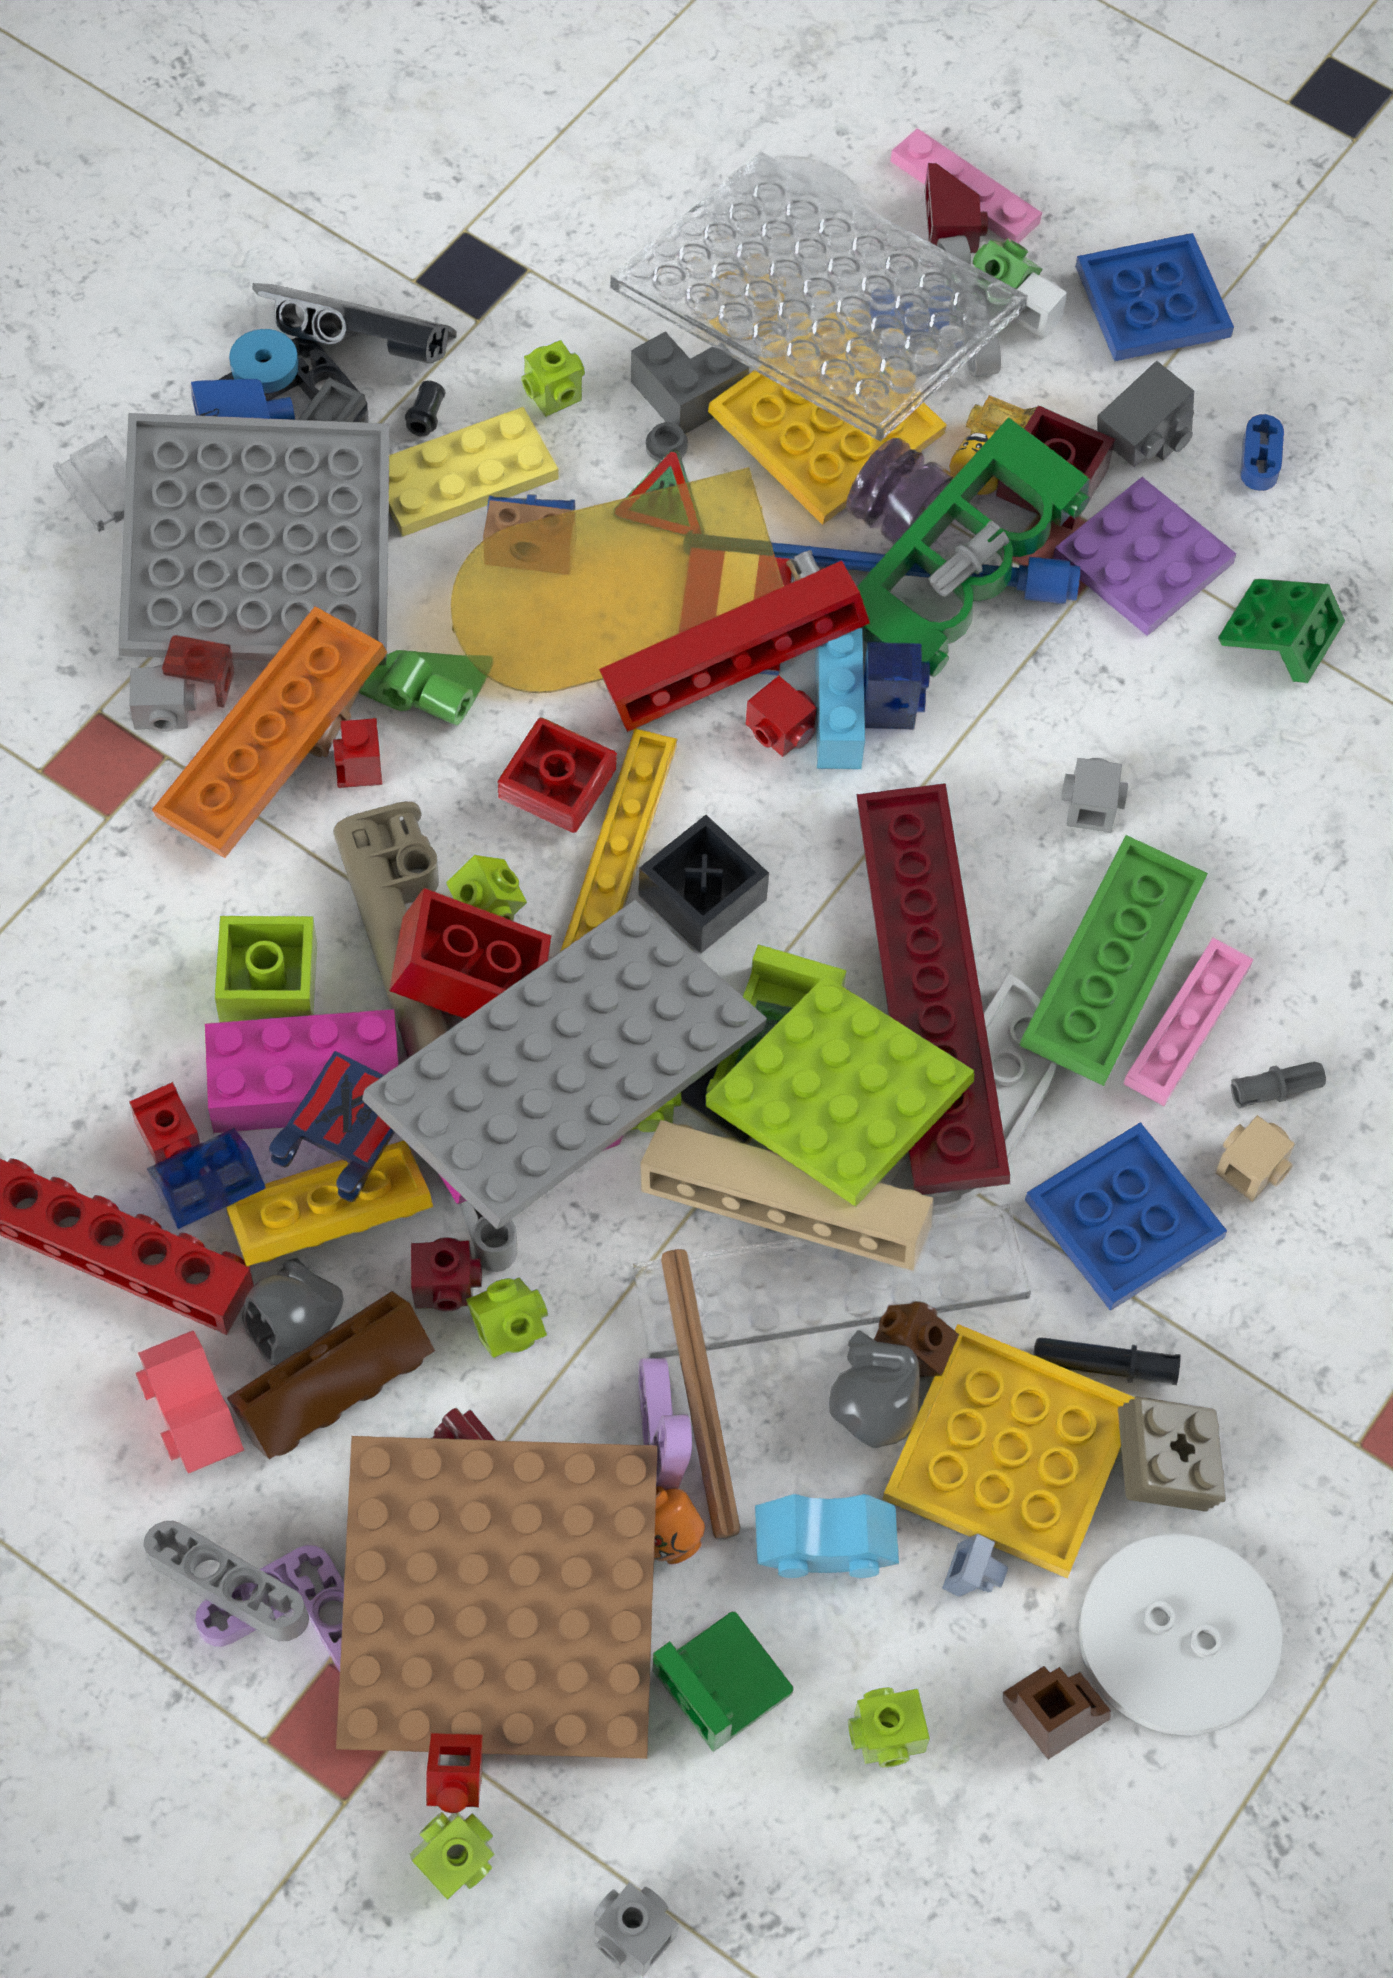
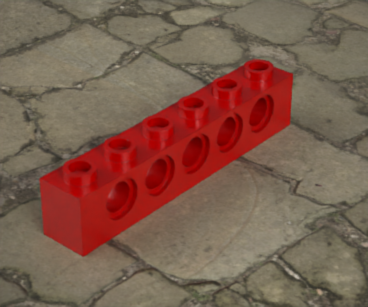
M10 1158L7 1162L0 1159V1236L225 1335L229 1333L245 1304L249 1291L254 1286L251 1269L246 1266L244 1259L228 1251L218 1254L205 1248V1245L199 1239L190 1234L181 1232L177 1236L163 1230L162 1226L149 1216L137 1214L133 1217L119 1210V1207L114 1202L103 1196L94 1195L93 1198L78 1193L76 1188L64 1179L51 1177L49 1180L34 1173L30 1166L20 1160ZM24 1199H36V1202L29 1208H16V1205ZM67 1217L79 1218L78 1222L71 1227L64 1228L58 1226ZM118 1235L122 1237L121 1241L116 1245H101V1242L108 1236ZM153 1254L166 1256L162 1262L156 1265L143 1263L148 1256ZM195 1273H206L209 1275L200 1284L186 1282Z

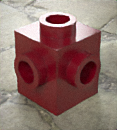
M444 1237L436 1239L434 1242L411 1243V1290L415 1309L435 1308L439 1311L449 1312L468 1306L466 1299L473 1296V1288L482 1287L481 1258L472 1259L470 1241H459L455 1238Z

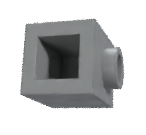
M158 665L147 668H131L129 707L134 730L154 729L167 732L173 729L188 728L189 711H196L197 696L195 684H188L185 667Z
M1077 758L1074 774H1065L1061 800L1069 801L1067 826L1111 833L1117 808L1124 809L1127 798L1128 783L1120 782L1122 764L1112 763L1102 758Z

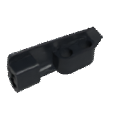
M253 283L252 289L258 296L275 300L274 320L276 325L283 333L291 336L334 345L359 332L387 339V348L391 355L428 364L444 358L448 337H457V331L448 325L289 287L263 283ZM296 305L302 309L304 321L298 317ZM334 314L340 318L342 330L336 327L333 318Z

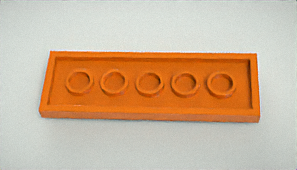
M314 606L152 808L155 816L221 857L226 858L385 657L387 651L383 643Z

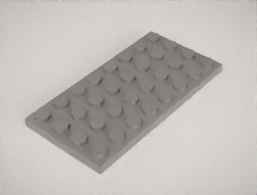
M634 900L364 1090L362 1100L498 1230L764 1029L767 1018L641 904Z

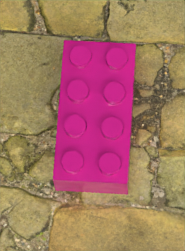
M394 1009L205 1024L208 1111L213 1133L285 1128L334 1051L383 1075H386L399 1065Z

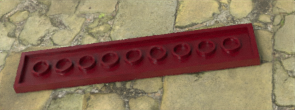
M946 783L856 794L888 1016L974 1070V1082L908 1151L914 1190L922 1195L1008 1185L1010 1184L1008 1157Z

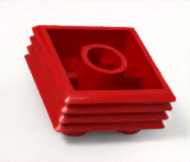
M540 717L497 781L498 798L571 833H576L616 771L617 753L612 749ZM559 773L564 774V776L557 777Z

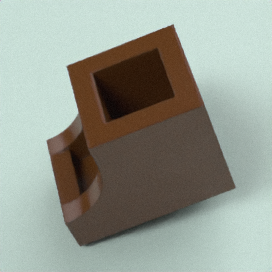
M1043 1666L1003 1692L1004 1704L1048 1760L1111 1718V1710L1081 1672L1068 1677L1060 1667L1049 1672Z

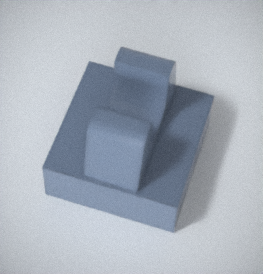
M976 1534L958 1543L942 1589L961 1597L976 1589L992 1592L994 1585L999 1588L1002 1587L1008 1567L990 1556L995 1542Z

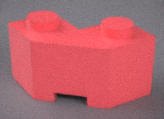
M194 1330L138 1352L144 1369L135 1374L145 1399L148 1400L155 1397L168 1428L167 1431L160 1434L171 1461L180 1458L189 1474L244 1451L229 1408L217 1387L204 1349Z

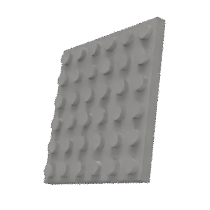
M128 413L119 656L271 661L314 606L383 643L387 651L390 424ZM387 654L378 665H386Z

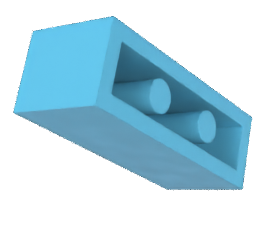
M858 628L816 647L817 769L862 768L865 746L862 628Z

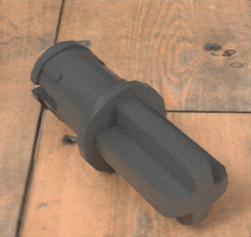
M1315 1061L1280 1069L1276 1065L1270 1067L1268 1072L1232 1079L1230 1087L1235 1105L1238 1108H1243L1274 1099L1278 1102L1286 1101L1287 1095L1321 1088L1326 1084V1075L1323 1065Z

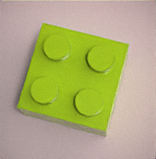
M220 916L215 983V1003L219 1022L314 1015L317 960L314 916Z

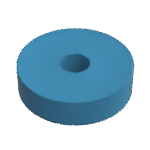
M272 329L253 330L239 337L231 347L229 360L233 378L261 380L264 393H272L285 388L297 375L298 356L295 344L287 335ZM261 360H269V361L264 362V363L259 362V361H261Z

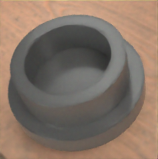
M660 423L647 435L646 451L657 462L661 463L670 452H675L678 460L682 459L687 453V436L674 423Z

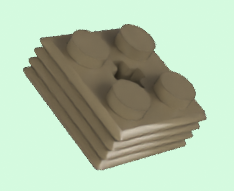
M1136 1396L1134 1400L1131 1399L1129 1403H1124L1123 1406L1118 1407L1125 1495L1128 1500L1205 1512L1209 1508H1214L1215 1505L1218 1506L1220 1502L1226 1501L1219 1423L1215 1409Z

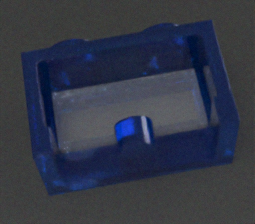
M235 1128L147 1168L158 1197L173 1219L177 1229L266 1188L250 1147Z

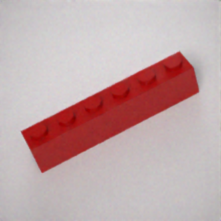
M841 560L602 667L599 671L611 700L628 732L823 645L828 641L870 624L860 591Z

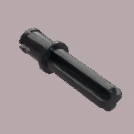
M1043 1337L1036 1339L1033 1351L1034 1356L1065 1369L1127 1377V1383H1133V1379L1170 1383L1176 1386L1178 1383L1180 1354L1171 1355L1137 1350V1345L1133 1344L1131 1349Z

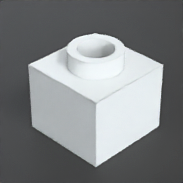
M1033 272L1014 292L1010 319L1044 339L1062 319L1067 292L1059 288L1054 282L1046 280Z

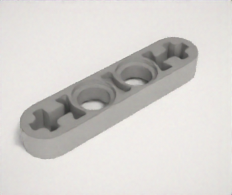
M173 1520L163 1521L155 1524L145 1535L143 1545L151 1565L156 1570L271 1639L290 1641L299 1637L307 1628L309 1615L302 1596L296 1590L187 1526ZM177 1542L180 1552L185 1556L181 1559L179 1553L166 1547L161 1551L160 1547L164 1543L172 1546ZM214 1560L220 1563L218 1570L212 1576L206 1578L194 1576V1570L201 1562ZM244 1583L258 1585L257 1592L250 1599L238 1601L232 1598L233 1591L239 1585ZM271 1601L274 1609L285 1614L292 1609L293 1615L290 1618L281 1616L276 1620L273 1610L267 1604Z

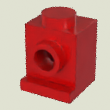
M377 718L340 721L342 739H333L338 788L382 785Z
M173 1082L129 1101L134 1122L158 1168L167 1163L177 1164L183 1162L194 1151L201 1148L198 1131L183 1105Z
M431 1733L426 1771V1806H438L447 1813H458L466 1807L479 1808L482 1784L483 1735ZM441 1755H469L470 1766L441 1765Z

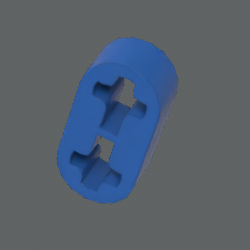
M1268 414L1253 416L1248 421L1244 433L1240 474L1244 484L1253 490L1266 491L1271 489L1277 483L1282 467L1284 428L1280 420ZM1259 432L1266 433L1267 445L1260 444L1261 435ZM1258 460L1264 461V471L1266 473L1258 472V467L1256 466Z

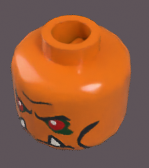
M657 1486L654 1560L667 1561L668 1564H678L690 1558L699 1550L702 1544L700 1539L703 1537L705 1524L684 1490L676 1488L664 1490L662 1486Z

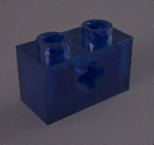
M868 642L863 674L865 728L914 730L917 712H925L926 689L929 688L930 662L922 661L921 644Z

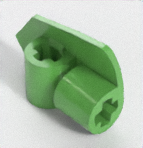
M396 650L387 654L386 665H378L366 679L359 694L399 711H408L413 706L457 726L465 718L480 693L493 667V658Z

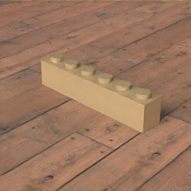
M660 1120L640 1162L641 1192L914 1271L932 1227L934 1199L932 1197L922 1195L915 1190L900 1189L878 1183L855 1207L772 1150H764L743 1144L730 1137H719L701 1132L684 1124L677 1125Z

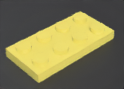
M520 407L389 455V513L403 537L488 505L489 496L512 497L558 480V467L525 408Z

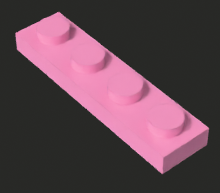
M920 129L914 130L892 150L891 162L924 185L928 163H937L977 192L980 197L981 211H987L988 229L1004 240L1009 238L1019 243L1040 224L1042 212Z
M1212 938L1130 1068L1123 1084L1165 1106L1251 968L1253 959Z

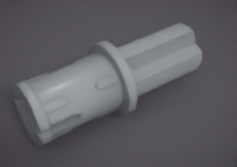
M989 521L964 546L961 544L956 546V553L930 576L929 582L933 589L945 597L971 574H979L982 571V565L999 549L1009 543L1006 533L1003 531L992 542H988V539L1000 529L999 525L995 522Z

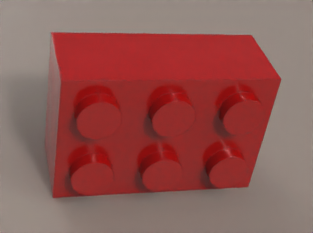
M423 888L402 918L389 991L465 1019L547 962L552 935Z

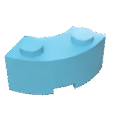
M792 1494L755 1506L757 1564L778 1569V1575L781 1577L799 1578L808 1575V1573L849 1572V1575L855 1578H870L879 1574V1568L899 1564L895 1505L867 1494L833 1499L809 1498Z

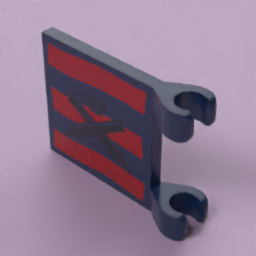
M334 1051L285 1128L271 1142L269 1146V1152L272 1154L271 1161L280 1167H288L293 1161L302 1140H305L349 1162L339 1175L336 1186L338 1187V1195L341 1198L350 1202L355 1201L361 1193L369 1173L395 1134V1131L362 1100L364 1090L384 1075Z

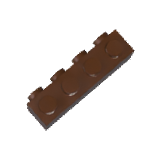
M391 1291L318 1338L309 1347L301 1352H296L227 1397V1400L252 1444L270 1460L274 1456H281L291 1452L298 1446L300 1439L317 1428H325L335 1423L343 1411L358 1401H366L373 1398L382 1390L384 1384L399 1374H407L416 1370L423 1363L424 1358L435 1352V1349L411 1304L394 1291Z

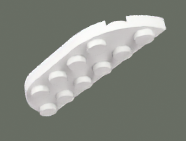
M1009 973L984 1013L1008 1158L1046 1096L1057 1063L1019 1046L1023 1034L1041 1000L1026 984ZM908 1152L883 1177L880 1183L900 1189L914 1190ZM986 1187L926 1194L925 1196L934 1198L933 1210L969 1200Z

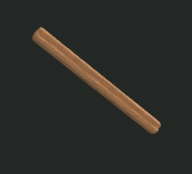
M675 1249L662 1253V1269L713 1535L715 1538L720 1539L730 1538L738 1535L740 1532L739 1517L688 1254L685 1249Z

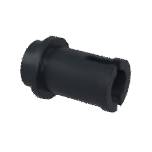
M428 380L421 383L413 407L409 408L405 414L407 429L417 436H427L436 429L438 424L436 416L446 394L442 385Z

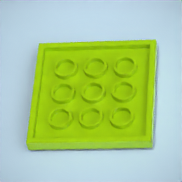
M825 975L706 1095V1107L856 1207L974 1082V1070Z

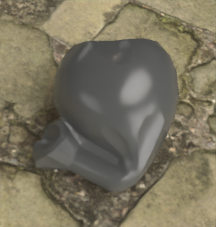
M298 1258L284 1262L282 1264L283 1268L279 1270L277 1275H271L258 1281L245 1299V1307L242 1313L244 1327L265 1361L271 1365H278L296 1352H301L312 1345L318 1338L329 1332L342 1309L344 1301L342 1290L337 1285L310 1272Z
M857 1330L848 1342L850 1349L847 1360L852 1365V1368L840 1373L832 1385L829 1397V1413L853 1436L872 1448L897 1444L912 1429L918 1412V1359L914 1351L907 1346L877 1342L861 1330Z

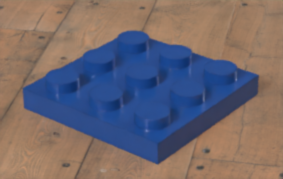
M1193 233L1077 256L1076 270L1114 362L1232 337L1234 325Z
M1141 1122L1031 1189L1025 1197L1026 1203L1110 1311L1225 1238L1227 1233L1226 1228Z

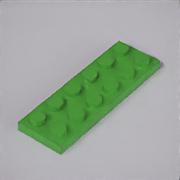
M1125 835L1024 1032L1019 1046L1104 1086L1208 873Z

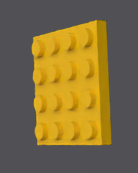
M833 314L709 403L708 412L822 525L944 435L947 424Z
M957 1324L955 1331L959 1336L942 1376H934L884 1491L882 1500L966 1536L972 1537L976 1534L984 1536L995 1542V1548L1068 1579L1121 1448L1118 1407L1123 1406L1124 1403H1129L1135 1397Z

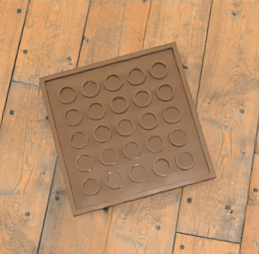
M351 1436L336 1749L429 1752L431 1733L483 1735V1754L647 1759L657 1446Z

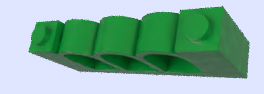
M1008 417L857 586L870 624L861 627L863 640L920 685L929 675L932 677L937 676L949 660L947 655L948 644L957 641L965 635L972 623L973 601H984L994 598L1005 590L1012 575L1013 557L1033 554L1044 546L1050 535L1051 521L1061 526L1069 516L1076 518L1082 513L1090 500L1088 496L1090 478ZM995 476L1033 505L1040 513L1041 519L1031 530L1021 533L1009 532L1000 527L988 539V542H992L1003 531L1009 539V543L997 551L1002 559L1000 567L991 575L984 577L969 576L952 591L962 601L963 607L951 620L943 622L929 621L918 615L890 593V591L915 563L932 575L946 562L930 546L954 519L974 535L978 534L989 521H992L969 502Z

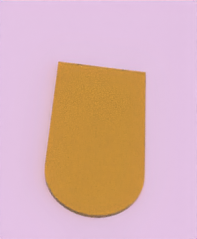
M750 468L514 525L484 539L467 556L457 573L451 596L452 631L455 633L461 649L481 673L504 687L526 693H551L601 681L603 678L599 671L600 668L783 587L784 585L763 517V508L759 503Z

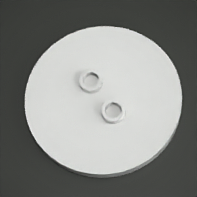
M1155 1535L1135 1541L1119 1550L1103 1564L1090 1583L1082 1603L1079 1618V1642L1084 1664L1101 1694L1114 1708L1129 1719L1149 1729L1167 1734H1206L1226 1728L1242 1719L1258 1705L1270 1688L1278 1671L1282 1656L1283 1630L1281 1618L1273 1595L1264 1580L1246 1560L1234 1551L1212 1540L1194 1535Z

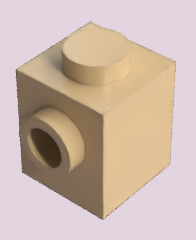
M1257 1115L1246 1128L1239 1124L1229 1134L1223 1144L1226 1150L1222 1154L1215 1173L1253 1202L1269 1183L1277 1187L1290 1172L1293 1164L1288 1159L1295 1143L1289 1139L1287 1133L1281 1127L1274 1123H1267Z

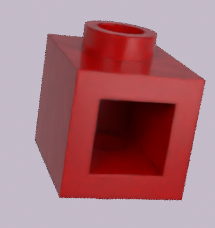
M778 675L747 701L745 725L753 731L754 736L763 746L767 748L772 747L779 755L784 757L795 747L800 749L811 740L815 733L817 708L805 692L797 691Z

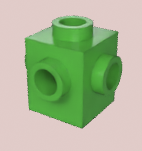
M1007 238L1005 243L990 240L988 244H984L973 258L972 264L974 267L969 276L980 283L977 290L988 298L997 302L1002 298L1006 302L1013 303L1014 292L1033 272L1040 275L1043 268L1025 257L1028 253L1025 247Z

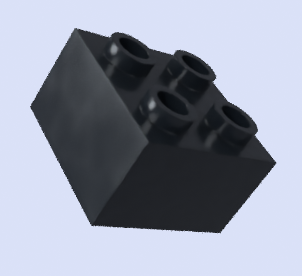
M704 815L639 867L638 895L701 954L767 900L769 872L710 817Z

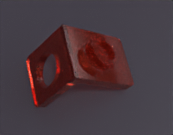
M174 635L171 637L163 663V674L214 684L217 707L224 708L234 676L231 645Z

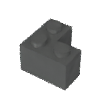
M666 331L631 350V383L665 422L678 425L685 434L713 419L714 417L708 412L709 403L749 374L747 364L725 340L691 359Z
M1156 361L1097 415V431L1114 438L1113 451L1133 467L1137 466L1145 457L1150 459L1156 455L1163 461L1173 451H1181L1193 436L1194 390Z

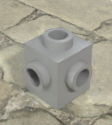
M630 1882L620 1894L615 1889L611 1890L594 1911V1915L598 1918L595 1922V1936L600 1939L596 1943L597 1948L617 1966H620L625 1961L642 1977L677 1937L679 1924L665 1913L668 1905L659 1895L648 1887H644L639 1891ZM636 1924L639 1927L631 1929L626 1927V1925Z

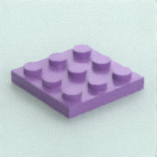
M1141 477L1057 545L1053 558L1070 561V565L1080 566V580L1148 636L1233 565L1237 553L1144 477Z

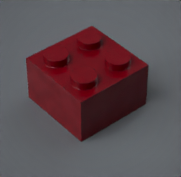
M1038 405L1024 429L1090 478L1088 496L1091 500L1109 469L1115 439ZM998 480L997 497L1041 516L1033 505ZM1082 513L1076 518L1069 516L1061 526L1073 530Z

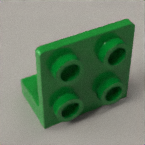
M1255 579L1218 636V639L1222 646L1279 651L1292 681L1308 683L1343 626L1345 619L1329 584Z
M734 1611L728 1613L680 1649L676 1650L669 1641L653 1653V1673L713 1752L793 1694V1685L740 1616Z

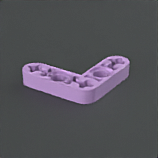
M642 1358L639 1361L638 1385L643 1444L657 1446L656 1487L662 1486L664 1490L679 1489L691 1458L692 1433L690 1419L688 1415H673L667 1359Z
M305 1545L260 1570L296 1590L302 1596L309 1620L340 1672L342 1623L328 1625L320 1619L319 1613L322 1606L327 1602L340 1601L343 1603L344 1581L329 1555L323 1549L313 1545ZM305 1561H309L312 1566L321 1564L317 1570L324 1590H321L317 1595L315 1587L308 1576L297 1577L302 1573L300 1565ZM254 1583L241 1584L233 1591L232 1598L236 1599L241 1596L242 1601L250 1599L252 1591L258 1585ZM332 1583L335 1584V1587L328 1588ZM315 1596L312 1600H309V1599L307 1598V1597ZM208 1600L203 1601L196 1611L195 1621L199 1634L206 1643L212 1646L223 1647L232 1644L256 1630L233 1615L227 1619L229 1627L226 1630L220 1632L217 1626L207 1628L212 1623L210 1615L213 1612L219 1610L222 1616L230 1614ZM270 1606L276 1619L285 1614ZM339 1638L336 1643L332 1642V1639Z

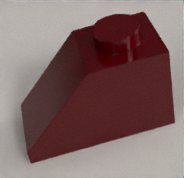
M928 163L924 192L929 253H937L938 239L963 235L967 238L970 253H977L980 236H987L988 213L980 209L979 194L937 163Z

